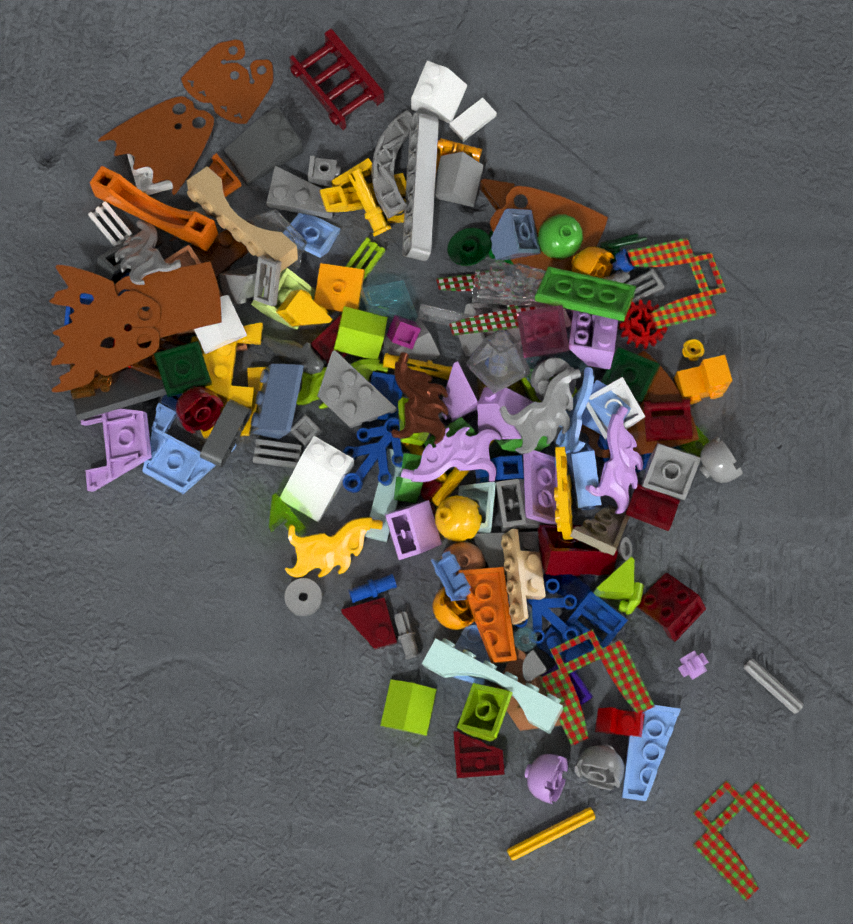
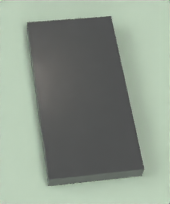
M132 368L94 379L89 384L72 389L78 421L166 395L162 380Z

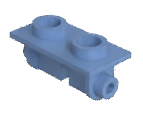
M448 551L442 554V559H432L431 562L435 568V573L442 581L445 592L451 601L466 600V596L471 593V586L464 573H459L456 576L455 573L461 568L455 555Z

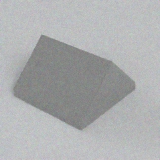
M464 152L441 156L435 178L434 198L474 207L484 165Z

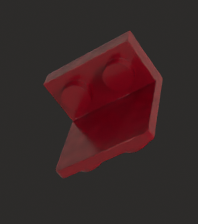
M669 573L662 575L642 596L641 602L637 606L638 609L659 623L665 630L668 638L674 642L706 610L700 596Z

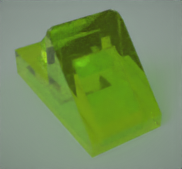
M276 493L273 494L269 520L270 531L272 532L286 521L284 526L287 530L289 525L292 524L295 527V533L301 537L307 532L306 527Z

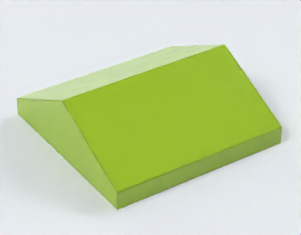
M344 306L333 350L366 359L378 360L388 317Z
M390 679L380 726L427 736L437 689Z

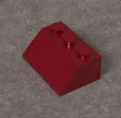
M557 525L538 526L539 552L545 574L554 576L559 574H572L576 576L594 574L601 576L613 573L618 550H616L613 556L603 553L597 548L575 538L563 540L562 532L557 531ZM573 525V529L577 526L581 527L582 525Z

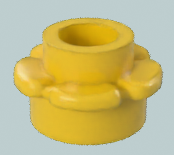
M692 339L683 344L682 354L684 357H688L690 361H697L699 357L703 356L704 348L699 340Z

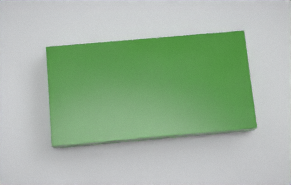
M548 267L535 295V301L624 321L634 297L636 286Z

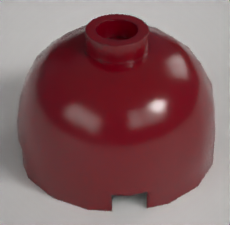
M195 386L186 390L178 398L176 416L186 431L196 433L195 431L202 430L205 432L215 426L221 415L220 410L221 406L223 407V403L212 390L206 387Z

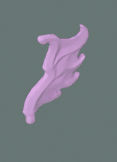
M623 406L619 407L616 414H612L608 425L607 441L610 459L604 464L600 483L596 488L593 485H586L585 487L594 496L607 495L612 497L618 506L615 514H621L628 508L629 485L631 484L633 489L637 488L638 480L635 465H637L638 470H643L641 456L633 451V447H636L637 443L623 425V418L628 412L627 408Z
M449 427L445 428L444 439L436 444L435 448L431 444L425 447L422 452L420 466L414 469V471L403 468L401 477L412 480L411 482H429L437 479L449 468L456 467L459 471L486 470L489 474V482H494L496 468L493 462L490 461L489 444L493 439L501 440V437L496 431L488 429L469 437L466 435V432L470 429L469 427L462 428L453 436L447 437L446 433L449 431Z

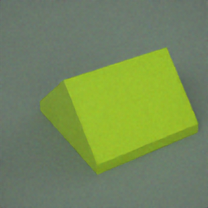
M630 557L596 588L594 594L600 599L629 600L634 593L635 560Z

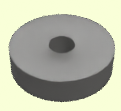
M296 579L288 585L285 591V603L288 609L295 615H312L321 606V589L311 579ZM305 593L308 595L306 601H301L299 596Z

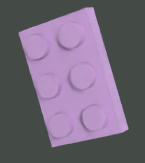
M533 450L530 453L523 454L526 518L549 525H557L555 521V509L557 508L554 498V487H558L557 468L554 466L555 457Z

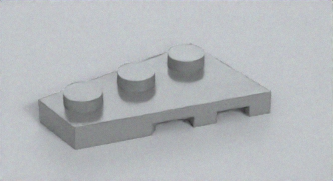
M275 166L267 199V207L332 219L333 212L325 211L319 192L322 188Z

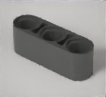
M230 399L205 442L200 458L223 467L248 422L252 409Z

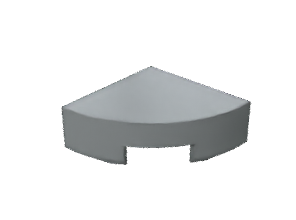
M534 650L528 653L523 662V677L526 683L531 682L546 672V667Z

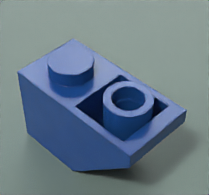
M522 455L490 459L496 468L495 483L513 479H524ZM475 470L476 484L489 482V474L486 470Z

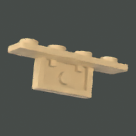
M511 529L502 535L501 546L504 553V569L507 578L506 590L509 595V614L512 624L517 625L528 619L526 599L541 600L546 595L540 552L521 551L518 529Z

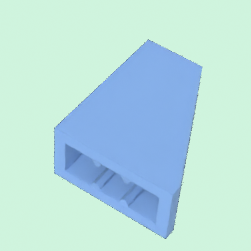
M586 442L584 447L578 452H569L566 455L574 502L582 510L595 509L596 505H601L600 496H594L585 489L586 485H593L595 488L599 485L595 452Z

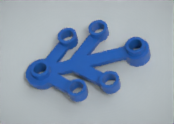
M398 417L388 419L384 426L370 429L360 428L357 431V438L362 443L369 442L372 437L383 436L378 443L358 447L347 446L343 450V453L346 455L349 451L353 450L354 454L351 458L354 460L358 456L369 454L356 473H349L344 477L343 486L347 491L356 493L361 490L363 486L362 480L377 460L379 465L378 481L383 486H389L393 482V476L388 468L386 448L392 441L394 452L392 463L396 467L401 468L402 462L396 463V459L403 457L402 443L400 438H393L391 433L392 428L398 426V431H400ZM367 432V437L362 439L361 434ZM389 475V479L383 482V476ZM357 481V486L352 488L351 483Z
M549 579L547 582H544L545 591L555 594L559 591L560 585L556 579ZM549 583H556L557 588L550 590L548 588ZM566 595L564 598L541 600L526 599L532 606L533 631L531 633V640L533 643L541 644L545 640V634L542 631V616L562 633L564 643L570 640L567 638V633L570 631L575 632L576 637L581 635L578 628L567 626L549 609L566 608L572 610L577 605L575 596ZM568 598H572L575 603L573 606H567L565 601ZM528 619L525 620L524 624H517L515 626L524 628L528 623ZM537 632L543 636L540 641H536L533 638Z

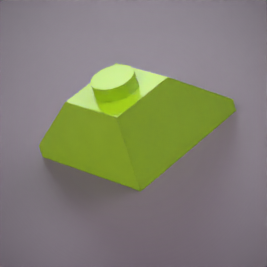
M473 683L457 728L472 737L493 741L498 736L512 692Z

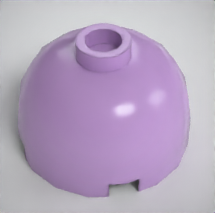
M544 754L537 757L532 765L528 764L525 770V778H527L528 788L535 798L549 804H553L552 801L556 802L566 781V779H562L563 771H568V761L565 757Z

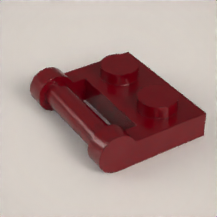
M683 398L682 401L667 402L643 401L646 442L692 439L690 398ZM683 410V415L651 416L653 411Z

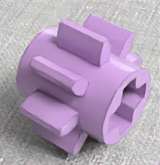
M694 650L680 659L682 666L678 669L683 677L689 675L693 680L707 671L704 665L709 662L703 653L697 655Z

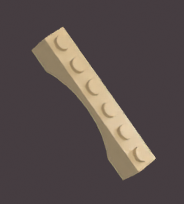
M208 166L187 180V194L193 202H198L205 213L212 215L223 229L229 230L234 239L238 242L241 241L252 255L257 257L264 255L267 259L272 258L274 261H281L280 272L298 260L297 245L282 232L258 228L246 222L233 211L225 199L222 179Z

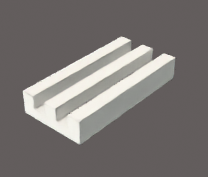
M105 201L102 203L103 206L100 208L98 206L95 212H90L88 215L110 243L116 247L132 237L133 234ZM106 210L111 215V217L116 221V223L121 227V229L126 233L125 236H123L119 232V230L104 214ZM100 215L120 240L116 242L96 217Z

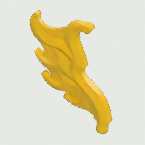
M371 517L352 519L332 536L319 533L299 537L295 534L294 525H289L288 539L295 546L297 562L293 568L286 567V572L293 577H302L309 571L320 568L321 571L318 577H323L333 567L340 565L338 574L344 573L350 566V554L353 553L354 556L360 554L367 530H370V528L381 530L383 521L375 520Z

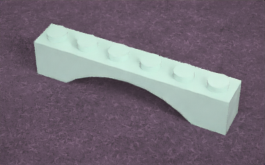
M435 638L422 662L425 668L444 678L473 676L496 683L503 689L512 692V696L523 709L530 724L549 734L552 732L564 709L563 705L559 704L561 701L559 698L548 694L546 697L538 693L540 690L538 687L528 682L526 685L517 682V676L507 671L505 674L496 671L497 666L485 660L484 663H481L475 659L476 655L464 649L463 652H460L454 648L455 644L444 638L440 641Z

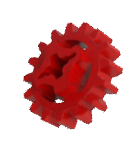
M642 299L639 300L638 305L631 302L625 320L620 321L623 323H620L618 326L619 330H624L621 337H628V345L632 341L635 342V348H638L639 344H643L644 349H647L648 343L653 347L656 346V339L662 341L664 337L662 334H666L667 331L666 327L659 328L653 335L649 336L650 331L656 328L649 313L657 310L659 305L657 304L652 307L650 300L645 305ZM637 313L635 318H631V320H629L631 315ZM641 319H642L643 324H644V325H647L646 328H645V330H644L643 325L640 323V320H641Z

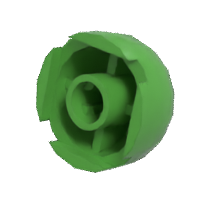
M557 214L545 220L539 228V236L537 237L540 249L546 256L564 260L573 256L579 250L583 241V230L580 223L574 217L567 214Z

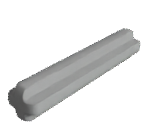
M752 658L747 661L744 669L789 710L796 714L803 708L804 704Z

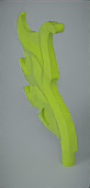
M363 359L351 364L368 382L373 372L378 371L388 374L390 368L383 367V363H380V360ZM323 367L321 373H302V389L297 397V405H308L312 401L320 400L317 395L327 367ZM324 403L319 406V409L328 408Z

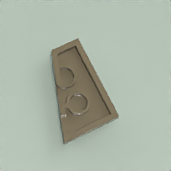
M608 505L596 513L594 518L584 521L581 527H575L570 537L593 546L603 553L614 556L630 516L625 515L626 512L615 514L617 508Z

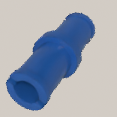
M389 574L374 581L372 579L367 580L366 584L348 589L352 603L371 596L373 598L378 597L379 593L397 588L393 574Z

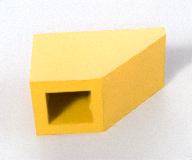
M301 289L291 291L276 311L292 327L330 323L333 320L324 307L317 305L312 300V296Z

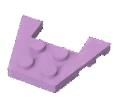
M117 409L81 420V424L84 426L103 422L107 466L85 470L88 491L94 492L152 457L146 412Z

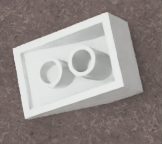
M314 436L298 461L279 500L319 523L341 488L344 477L354 467V459Z

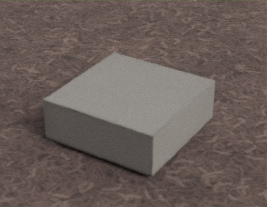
M306 414L291 427L290 431L305 447L314 436L317 437L322 432Z

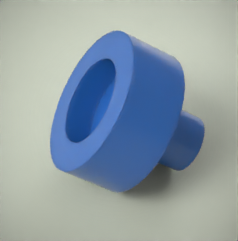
M627 249L616 253V261L612 263L616 271L622 269L625 273H628L636 268V266H632Z

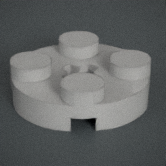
M559 358L547 359L536 365L531 374V386L534 387L537 398L542 401L546 387L550 382V377L552 378L567 369L568 371L575 369ZM576 379L569 382L571 395L575 390Z

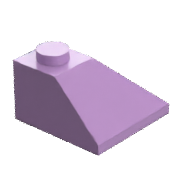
M455 362L446 386L448 398L443 396L442 402L448 409V416L443 412L441 413L444 419H449L450 422H454L460 417L466 419L475 415L478 401L459 363Z
M484 387L477 405L478 433L488 429L496 431L501 439H522L517 429L503 420L499 409L505 406L509 414L515 415L533 403V401L506 387Z

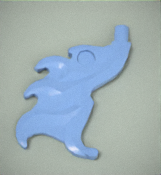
M590 367L584 369L583 384L573 396V410H566L570 418L569 430L563 434V427L559 425L561 430L555 444H558L559 447H565L566 454L569 452L576 453L585 445L578 438L583 422L581 416L589 400L594 382L593 369ZM555 456V460H554V466H555V467H556V456Z

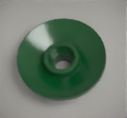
M463 229L457 232L448 243L447 252L449 258L457 265H475L481 262L490 252L491 240L488 234L481 229Z

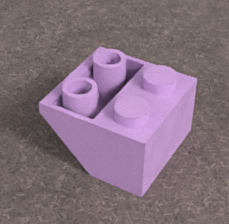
M573 311L568 348L587 366L610 369L615 351L618 320Z
M429 500L384 513L399 560L421 554L442 545Z

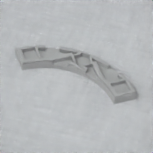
M408 110L397 116L388 125L378 140L372 159L371 176L374 193L388 219L407 207L394 179V166L399 149L409 138L412 114Z

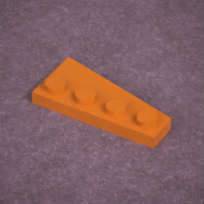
M504 567L457 571V575L464 573L471 586V593L466 596L467 602L491 663L516 661Z

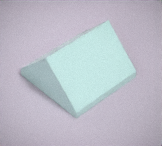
M495 482L459 486L458 495L473 499L480 507L478 510L479 514L482 515V521L477 532L478 534L491 533Z

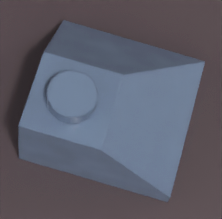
M506 209L491 237L492 252L495 260H510L541 254L532 210Z

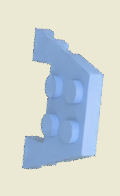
M158 403L150 438L152 457L144 462L142 471L144 474L184 494L216 465L200 458V451L166 434L176 418V412Z

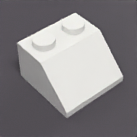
M427 61L411 97V110L437 117L439 120L450 123L455 118L467 84L447 67Z

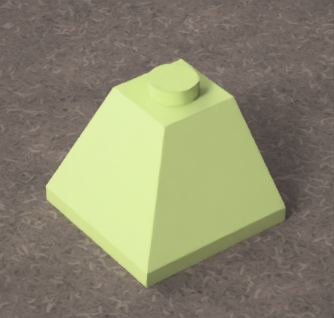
M286 268L280 272L277 305L269 306L253 300L251 305L267 317L298 330L299 326L292 327L276 311L291 291L305 290L312 296L313 300L316 290L290 269Z

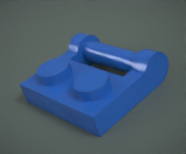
M590 591L565 624L578 628L581 635L590 631L577 620L582 615L607 635L604 640L596 635L601 647L604 648L610 644L628 620Z

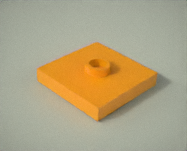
M320 263L314 302L329 311L342 312L344 306L359 310L365 270Z

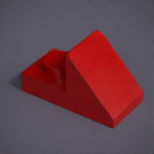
M614 707L598 708L595 732L642 738L645 714L618 710Z

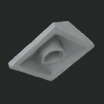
M419 317L412 320L421 328L413 349L392 343L387 334L384 335L382 344L390 355L400 356V353L404 352L411 359L425 362L440 356L430 332Z
M657 443L647 461L642 487L685 500L701 458Z

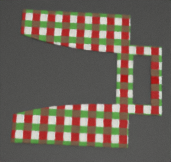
M503 270L436 278L439 290L479 291L502 289L508 310L477 315L450 323L452 336L520 328L522 324L518 313L538 311L528 281L508 283ZM523 287L529 307L518 308L512 288Z

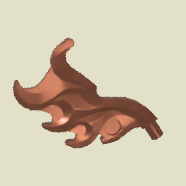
M401 352L398 362H395V380L398 387L409 400L405 403V428L401 431L392 430V437L405 439L411 437L414 433L427 432L436 437L434 441L436 445L445 436V427L438 415L443 412L448 416V409L438 396L442 394L445 398H448L447 391L443 386L431 383L432 377L425 372L408 368L407 361L409 355Z

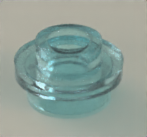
M520 628L513 636L516 648L521 651H530L536 646L537 636L530 628ZM523 635H527L529 637V642L527 644L523 643L522 641Z

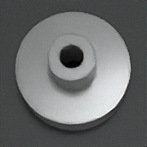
M621 537L617 547V561H626L632 555V544L627 537Z

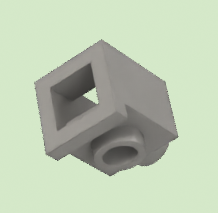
M310 156L308 182L316 186L332 187L331 181L341 175V167H338L337 160Z

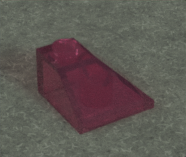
M562 305L516 313L524 358L549 356L570 351Z

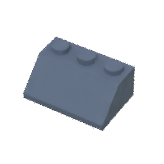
M271 364L266 369H263L260 377V382L263 383L262 389L258 391L255 401L258 404L257 413L254 412L251 419V426H254L252 433L279 440L291 431L304 368L303 365Z

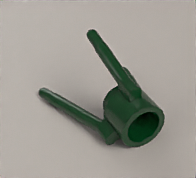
M636 233L600 242V248L612 253L614 259L610 258V263L612 264L616 261L615 255L620 251L621 246L646 241L647 237L637 238L638 234Z

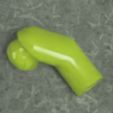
M634 582V593L630 597L629 602L625 600L620 601L618 608L620 613L632 614L639 605L644 589L642 583Z

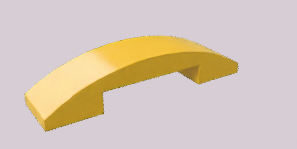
M395 174L394 179L401 196L404 197L406 196L404 174ZM369 183L367 185L373 195V198L377 206H379L376 195L374 193L373 184ZM336 186L319 191L326 212H347L364 209L354 187L342 189L341 186Z

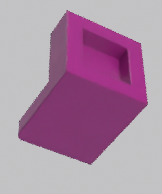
M394 315L387 332V337L392 343L413 349L421 328L414 321Z

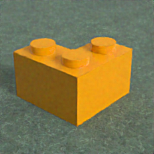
M725 355L704 359L700 366L677 371L674 376L676 387L682 399L690 398V404L700 402L701 398L710 397V399L722 397L733 381Z

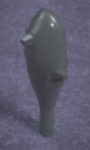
M262 333L261 342L269 347L285 364L303 365V373L308 374L321 373L324 363L314 350L311 349L310 342L301 345L292 340L278 339Z

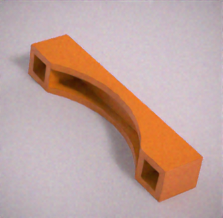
M104 166L100 167L89 182L95 197L202 250L207 251L218 236L214 220L196 211H185L168 206L150 197L120 174Z

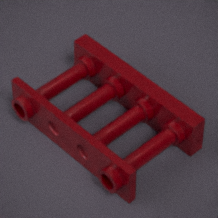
M331 28L324 33V46L299 63L294 55L290 56L291 66L289 69L296 78L299 77L326 109L331 122L335 126L339 125L344 130L346 129L345 116L368 100H373L377 106L384 102V91ZM328 53H334L337 57V62L312 79L305 69ZM341 69H347L350 72V78L327 94L318 86ZM355 84L357 86L360 84L364 89V93L340 110L331 102Z

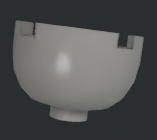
M719 436L703 447L700 454L702 465L699 468L706 479L711 477L715 482L727 483L743 474L741 468L737 469L734 465L737 462L726 444L720 441Z
M610 745L590 746L579 756L575 765V773L579 778H582L583 775L590 779L587 783L594 787L613 790L614 785L618 788L621 784L624 763L619 754Z

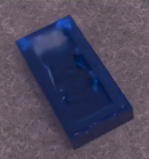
M544 573L543 575L544 582H547L549 579H556L559 582L560 588L557 594L564 598L566 595L575 596L577 599L576 607L581 604L592 590L572 574L554 576ZM551 582L549 583L548 587L552 590H555L557 588V584ZM572 598L567 599L568 602L574 605L575 602Z

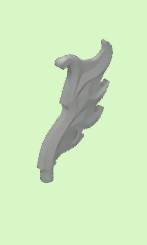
M142 219L137 222V227L142 230L128 238L123 243L124 247L115 254L116 262L124 258L120 264L122 273L126 268H130V280L137 285H144L145 282L142 279L148 274L158 271L168 272L181 267L180 260L166 263L159 250L153 249L158 241L156 228Z
M567 369L551 379L540 403L533 402L515 415L509 414L505 406L499 409L503 420L507 424L514 426L522 437V446L516 448L515 451L521 454L532 452L537 447L538 441L542 436H546V444H550L556 436L559 425L563 427V434L569 430L570 418L565 411L566 409L567 411L573 410V398L569 390V382L581 377L579 369L571 371Z

